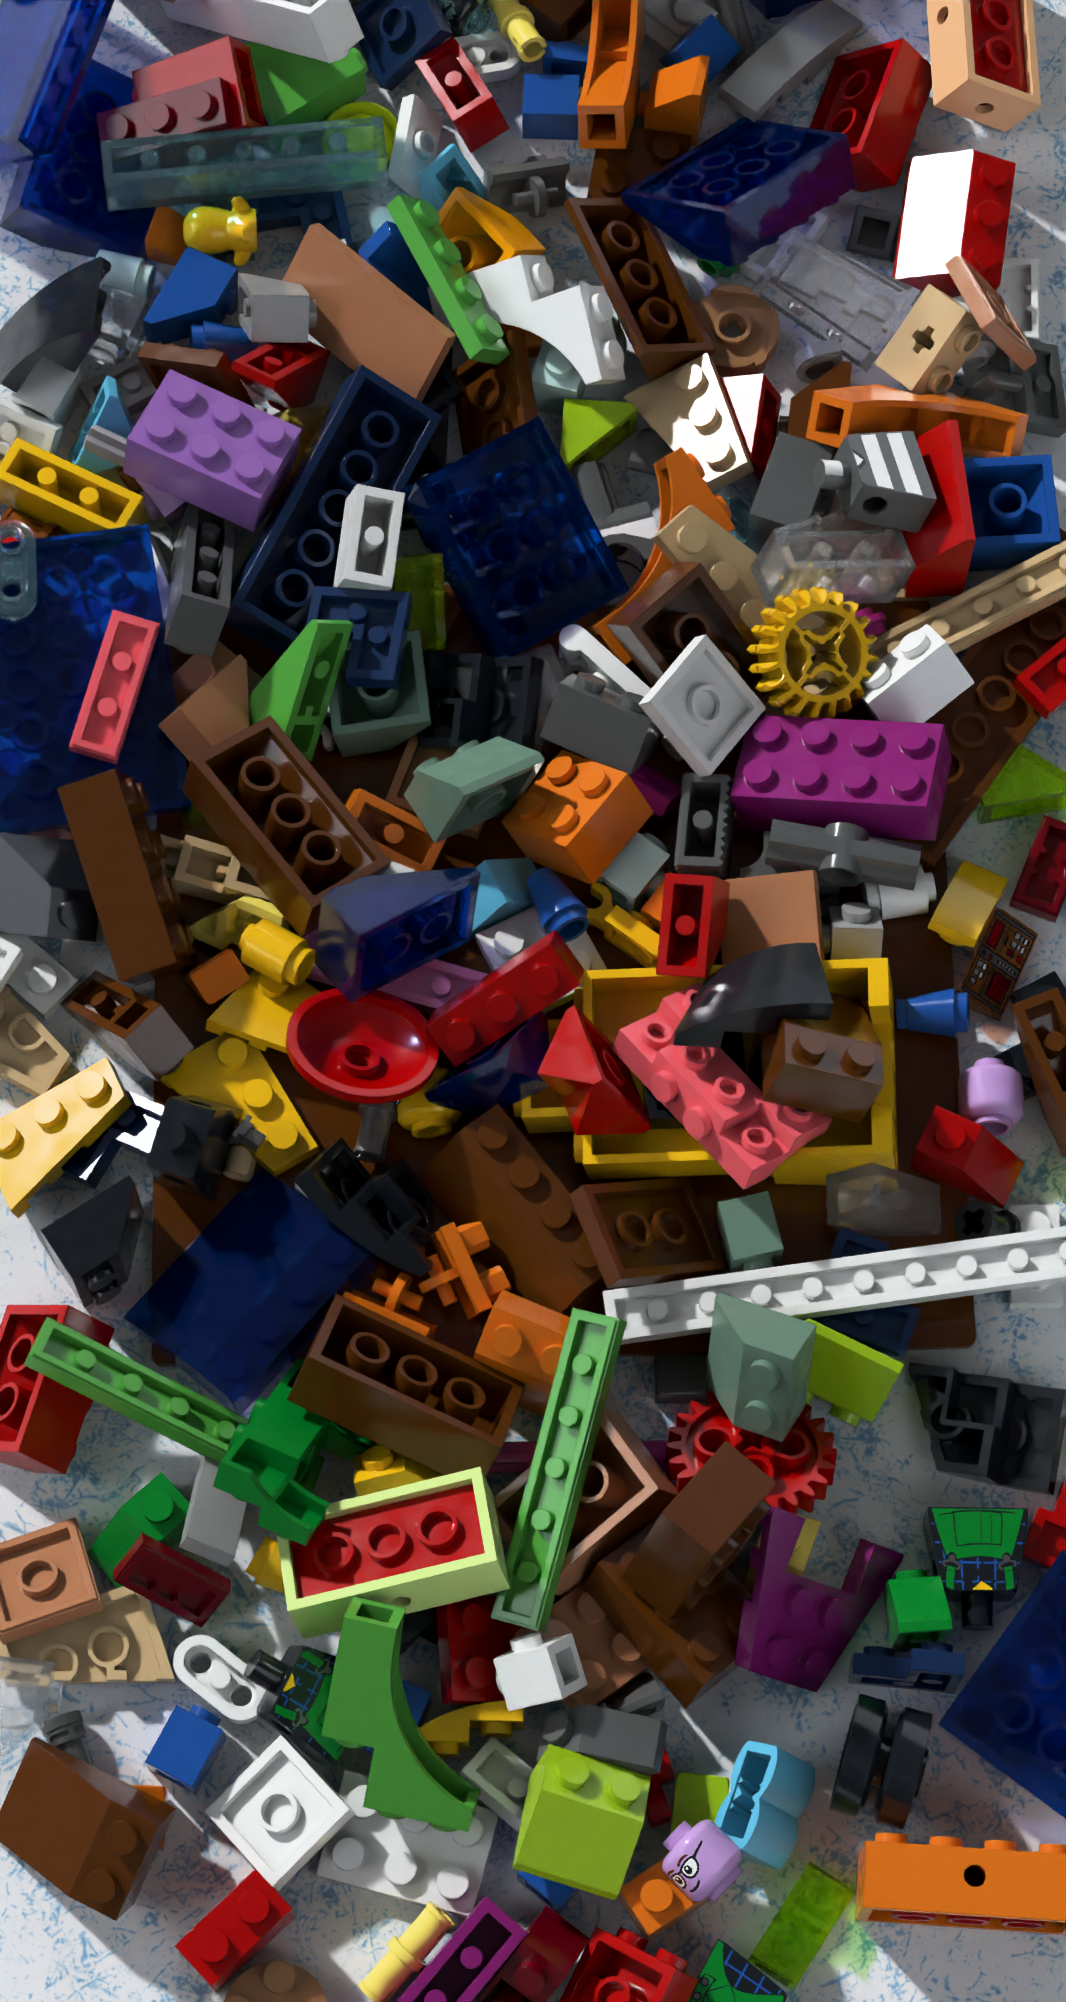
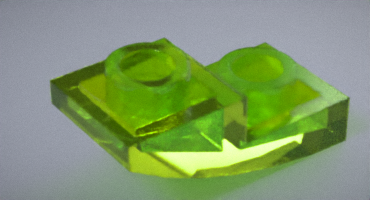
M809 1862L752 1952L748 1962L794 1991L855 1891L812 1862Z

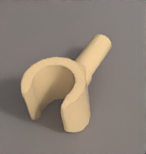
M233 1145L230 1148L223 1174L233 1180L250 1182L254 1174L256 1161L247 1148Z

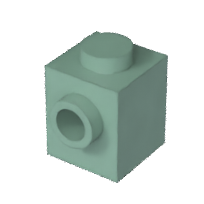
M768 1191L718 1202L716 1220L730 1273L774 1267L775 1264L781 1263L784 1248Z

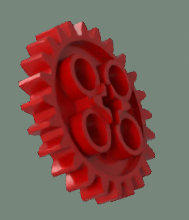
M707 1392L706 1406L692 1400L689 1404V1414L679 1412L676 1418V1427L669 1428L665 1463L668 1464V1479L677 1480L676 1490L680 1493L720 1446L727 1441L776 1482L765 1499L767 1503L796 1515L798 1507L811 1513L814 1511L815 1499L825 1500L827 1486L833 1485L837 1458V1449L833 1448L834 1434L832 1432H824L825 1419L823 1417L811 1419L812 1406L808 1404L805 1405V1408L783 1442L734 1426L714 1393Z

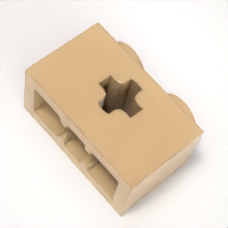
M928 284L875 361V364L917 395L945 393L951 387L955 375L968 356L978 348L984 332L979 327L970 310L944 292Z

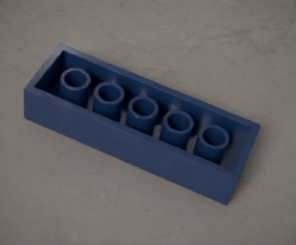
M361 364L342 383L231 586L230 609L225 624L278 657H281L306 627L313 587L334 586L346 498L356 484L402 492L443 416Z

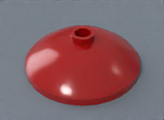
M335 988L309 997L291 1015L286 1032L285 1043L288 1056L302 1077L326 1094L353 1103L382 1104L413 1095L429 1082L436 1069L439 1056V1045L425 1027L428 1020L417 1009L398 997L369 988Z

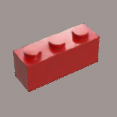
M555 929L434 1010L425 1027L454 1068H456L578 987L585 970Z

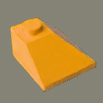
M455 187L438 212L440 216L439 224L447 239L459 248L463 261L462 266L466 273L518 255L542 256L546 250L517 217L463 187Z

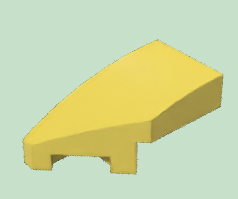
M244 895L194 922L189 928L195 939L222 950L230 943L238 945L241 935L251 923L257 924L262 919H268L289 930L290 923L273 903Z

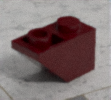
M546 1905L526 1930L528 1934L495 1972L475 2002H546L569 1974L590 1938Z

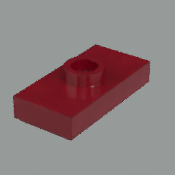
M1044 815L1009 906L1056 923L1066 897V823Z
M144 1533L139 1536L113 1570L114 1582L201 1628L231 1591L230 1579Z

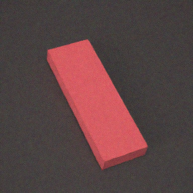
M117 610L112 611L71 737L69 751L117 765L158 638L160 623Z

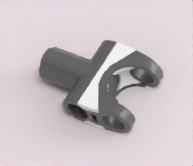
M589 461L575 466L565 475L578 519L554 525L556 546L566 578L573 592L579 596L580 604L585 606L597 604L594 579L602 567L610 563L622 562L633 566L642 574L655 542L652 540V537L658 531L648 502L645 501L619 508L605 464Z

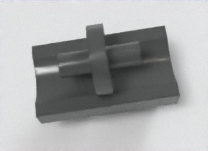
M544 154L530 156L521 164L505 165L502 161L486 163L483 176V185L486 187L485 200L508 213L527 211L532 218L543 217L546 215L549 207L562 206L567 200L566 177L570 170V163L565 157L547 159Z

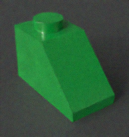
M160 1472L120 1507L87 1551L88 1556L117 1588L122 1587V1585L113 1581V1570L135 1541L144 1533L170 1548L176 1546L182 1538L189 1502L169 1479Z
M922 1569L904 1570L895 1573V1579L887 1580L883 1590L889 1648L894 1649L895 1652L911 1651L912 1648L921 1649V1643L923 1642L946 1643L953 1630L941 1576L927 1577L926 1570Z

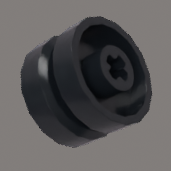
M859 1693L838 1766L829 1809L855 1817L865 1806L870 1786L878 1788L873 1807L876 1823L903 1830L913 1798H917L929 1754V1749L926 1747L933 1714L906 1706L897 1716L891 1737L884 1736L889 1712L886 1701Z

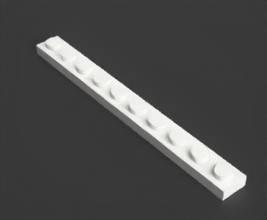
M1066 1226L603 1291L605 1315L627 1322L621 1345L711 1332L715 1297L719 1292L798 1319H807L1066 1282Z

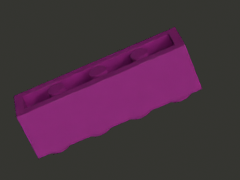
M487 1896L483 1897L396 2002H471L528 1932Z

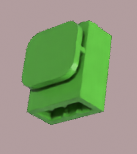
M251 41L245 43L251 50L268 134L266 138L275 149L293 138L305 140L314 137L323 131V125L333 111L344 104L355 102V100L367 93L365 73L368 72V67L361 53L354 47L341 60L327 63Z

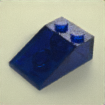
M475 867L371 875L362 876L344 886L334 887L326 895L322 896L315 965L352 1003L471 940L481 873Z

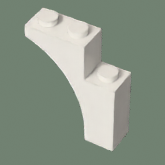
M518 255L467 273L468 277L479 286L482 292L481 301L490 316L499 324L512 325L530 331L555 346L575 367L586 385L613 384L626 379L623 369L624 353L621 345L616 340L612 323L613 307L609 297L605 294L604 286L579 285L554 294L552 270L547 264L545 256ZM427 287L434 317L454 332L432 289Z

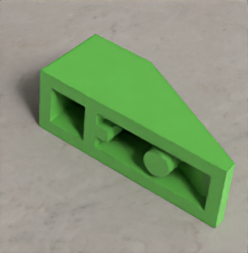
M312 619L252 691L249 699V727L271 715L308 761H312L354 624L348 620Z

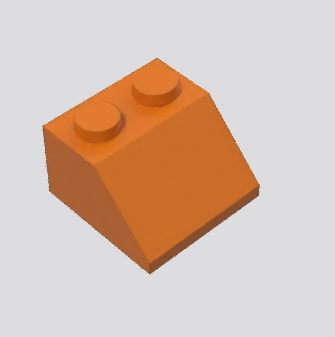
M502 1290L491 1309L473 1359L525 1383L517 1406L544 1417L570 1317Z

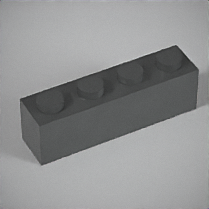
M189 502L173 545L164 644L174 646L177 650L186 654H202L212 657L230 609L235 523Z

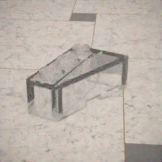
M794 231L790 232L751 290L757 297L821 341L839 338L842 355L866 372L894 336L923 293V291Z
M840 505L836 512L820 517L816 514L773 530L750 568L765 605L775 606L774 599L778 596L788 595L790 597L793 589L805 588L809 591L811 587H823L826 589L827 594L830 591H839L843 593V603L846 601H854L857 604L892 603L916 565L901 530L851 520L843 514Z

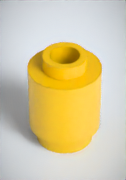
M262 919L257 924L251 923L244 930L238 944L239 950L242 951V963L282 985L291 983L294 986H300L310 975L317 958L316 951L309 948L307 940L268 919Z

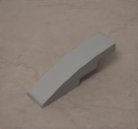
M822 0L782 28L752 54L720 86L718 98L755 123L775 101L782 104L802 82L808 85L862 28L863 22L833 1Z

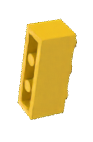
M20 438L15 439L0 463V503L8 507H14L18 511L44 524L52 522L60 527L61 532L104 552L122 545L125 541L143 532L148 524L143 496Z

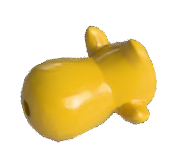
M237 196L232 198V211L210 206H200L192 209L185 217L183 223V237L188 247L206 255L233 250V263L236 266L245 265L250 259L251 254L257 251L256 209L250 208L248 202L243 197Z

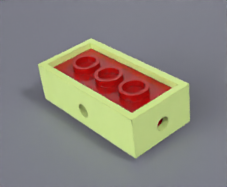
M481 1467L330 1503L325 1519L306 1546L277 1535L287 1611L303 1639L341 1630L343 1617L353 1596L406 1608L405 1614L510 1589L494 1496Z

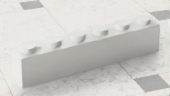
M160 0L168 19L327 63L336 62L347 56L350 48L364 38L349 0H177L174 3Z

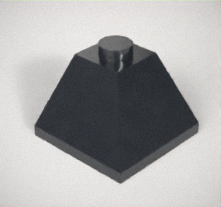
M0 833V933L96 942L98 914L74 840Z

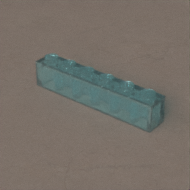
M382 116L100 141L108 211L227 201L237 196L250 199L388 186L387 151Z

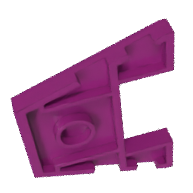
M772 1506L760 1522L763 1524L760 1547L755 1546L751 1548L749 1566L756 1569L752 1598H744L734 1664L748 1671L817 1693L884 1590L887 1580L892 1578L901 1564L904 1555L860 1538L841 1589L786 1571L806 1518Z

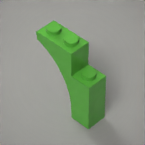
M353 1596L343 1617L321 1736L333 1738L337 1743L348 1748H362L364 1746L374 1748L363 1807L376 1810L380 1815L390 1819H403L407 1817L428 1822L433 1828L440 1831L453 1832L462 1830L469 1832L477 1810L481 1789L464 1780L434 1752L418 1728L407 1703L400 1668V1644L406 1608Z

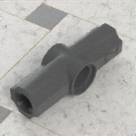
M773 819L765 864L800 871L816 870L821 881L838 887H854L861 882L914 891L922 845L869 836V833L864 828L851 823L836 822L821 828Z

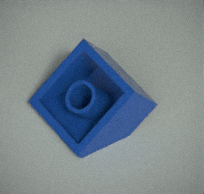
M1051 454L964 459L976 538L968 571L1005 570L1061 543Z

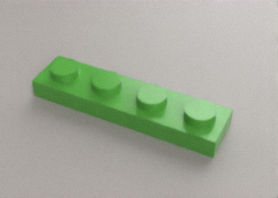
M401 194L397 195L386 207L467 356L473 361L498 365L510 355L502 339L503 330L499 323L488 314L481 301L482 292L479 286L468 277L459 261L461 254L452 241L447 239L439 224V213L427 200Z

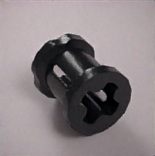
M973 1199L966 1202L959 1209L954 1226L958 1238L962 1241L1019 1233L1021 1222L1015 1214L1008 1210L995 1211L992 1205L987 1202Z

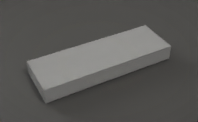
M201 1455L179 1548L228 1567L236 1555L247 1502L240 1501L231 1494L213 1487L220 1462L206 1455Z

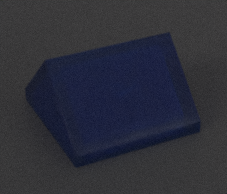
M541 1010L456 1068L452 1065L424 1093L425 1097L430 1103L480 1117L496 1104H499L504 1109L549 1087L537 1074L550 1046L548 1018Z

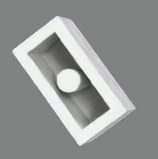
M356 484L345 500L333 587L390 591L392 589L405 493Z
M925 624L919 630L906 635L899 646L880 661L866 667L872 676L862 678L860 681L866 694L862 695L860 700L876 721L924 723L975 682L947 642L928 624Z

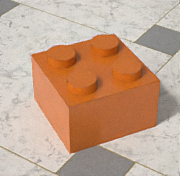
M562 750L547 765L544 772L527 792L518 799L515 806L501 822L524 855L530 858L531 861L593 885L654 812L628 773Z

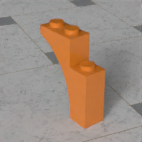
M592 0L587 66L582 91L577 104L580 148L626 149L641 93L639 53L646 34L644 0Z
M882 384L814 390L806 438L839 448L843 439L849 434L914 431L917 438L947 420H958L963 455L981 458L1021 456L1029 415L952 392L916 395Z
M681 446L653 464L660 496L658 531L685 507L692 504L726 531L731 532L736 528L730 520L732 512L728 504L719 494L712 493L703 479L705 471L693 454H686ZM654 543L646 567L626 597L613 610L586 629L624 665L632 659L606 623L673 565L656 543Z

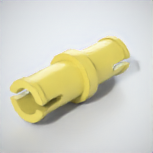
M486 0L488 7L498 19L500 33L505 39L513 43L521 60L524 62H534L540 59L545 54V49L542 47H547V44L535 28V19L529 8L521 5L518 0Z
M429 1901L426 1904V1908L399 1938L394 1935L388 1942L387 1946L390 1950L365 1979L359 1982V1988L373 2002H388L414 1971L420 1973L426 1966L424 1959L445 1934L456 1925L455 1922L440 1907Z

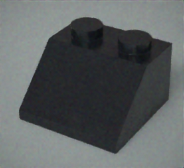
M130 1175L41 1230L53 1261L84 1308L94 1302L96 1305H102L110 1301L121 1292V1285L128 1281L144 1217L136 1185Z

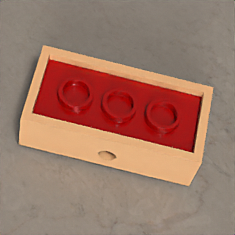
M926 0L934 107L1004 132L1010 130L1041 107L1033 0Z

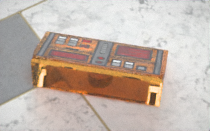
M997 907L993 909L957 993L968 992L969 1008L1000 1022L1038 934L1006 911Z

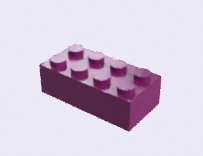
M760 715L744 735L730 795L741 830L770 831L773 819L825 828L831 823L845 822L864 828L869 833V836L935 841L952 760L944 724Z

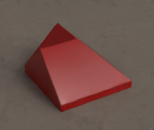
M574 1005L565 1011L537 1074L563 1099L575 1135L639 1134L652 1129L630 1069L611 1050L613 1043Z

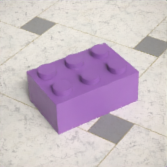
M170 369L127 437L123 473L255 533L296 463L302 429Z

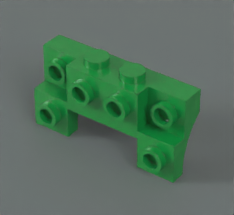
M297 1358L267 1400L260 1397L256 1401L250 1413L247 1426L242 1423L237 1426L230 1440L228 1451L220 1461L213 1487L231 1494L240 1501L249 1502L261 1507L257 1525L275 1532L281 1538L293 1540L306 1546L325 1519L330 1502L310 1493L300 1486L299 1482L324 1448L340 1458L354 1461V1455L364 1453L367 1449L374 1447L376 1442L357 1435L353 1431L322 1416L311 1413L305 1408L287 1400L304 1362L303 1359Z

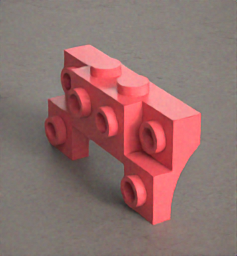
M697 982L662 998L656 1013L621 1028L611 1050L652 1092L653 1096L685 1127L686 1131L745 1190L766 1179L799 1148L826 1133L832 1119L827 1115L763 1101V1092L721 1048L673 1045L674 1031L702 986L700 982Z

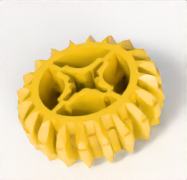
M811 587L809 591L805 588H796L792 590L790 597L788 595L778 596L774 599L775 609L765 608L760 612L766 625H755L751 629L753 634L760 638L759 644L750 645L746 649L751 654H758V663L752 664L748 670L751 673H762L763 676L755 688L759 692L771 691L767 704H770L772 707L783 705V714L789 717H796L800 714V717L817 718L819 716L820 718L832 719L836 715V710L838 712H847L852 709L851 699H861L862 695H866L860 681L862 678L872 676L870 671L866 669L867 663H874L879 659L875 654L868 653V645L873 644L878 638L873 634L865 635L863 631L871 619L866 616L855 617L859 604L854 601L843 603V593L830 591L827 594L826 589L823 587ZM809 613L825 620L821 627L814 628L812 632L808 629H800L796 625L797 621ZM812 645L815 647L816 652L810 653ZM785 650L787 653V662H785ZM816 655L815 663L812 662L810 656ZM816 676L818 679L825 678L830 684L821 692L811 694L801 688L805 680H812Z

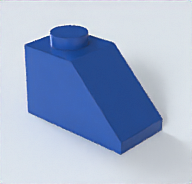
M187 246L143 319L146 342L158 343L161 341L162 344H168L189 338L190 324H201L202 319L222 323L227 314L233 315L237 310V268Z

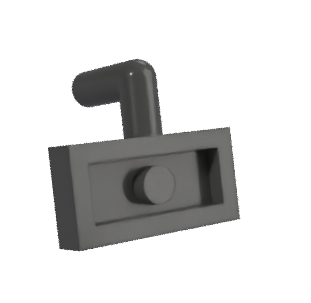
M1027 340L1037 356L1035 364L1023 371L1009 357L1011 373L992 370L962 395L984 402L996 390L1014 393L1016 412L1029 415L1026 432L1059 438L1066 432V404L1057 345Z

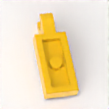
M595 882L591 886V895L599 899L602 904L596 909L587 907L588 914L586 917L589 920V924L604 932L603 937L646 968L656 967L659 934L653 931L654 927L651 922L634 910L628 913L618 905L613 907L612 894L609 889L603 884Z

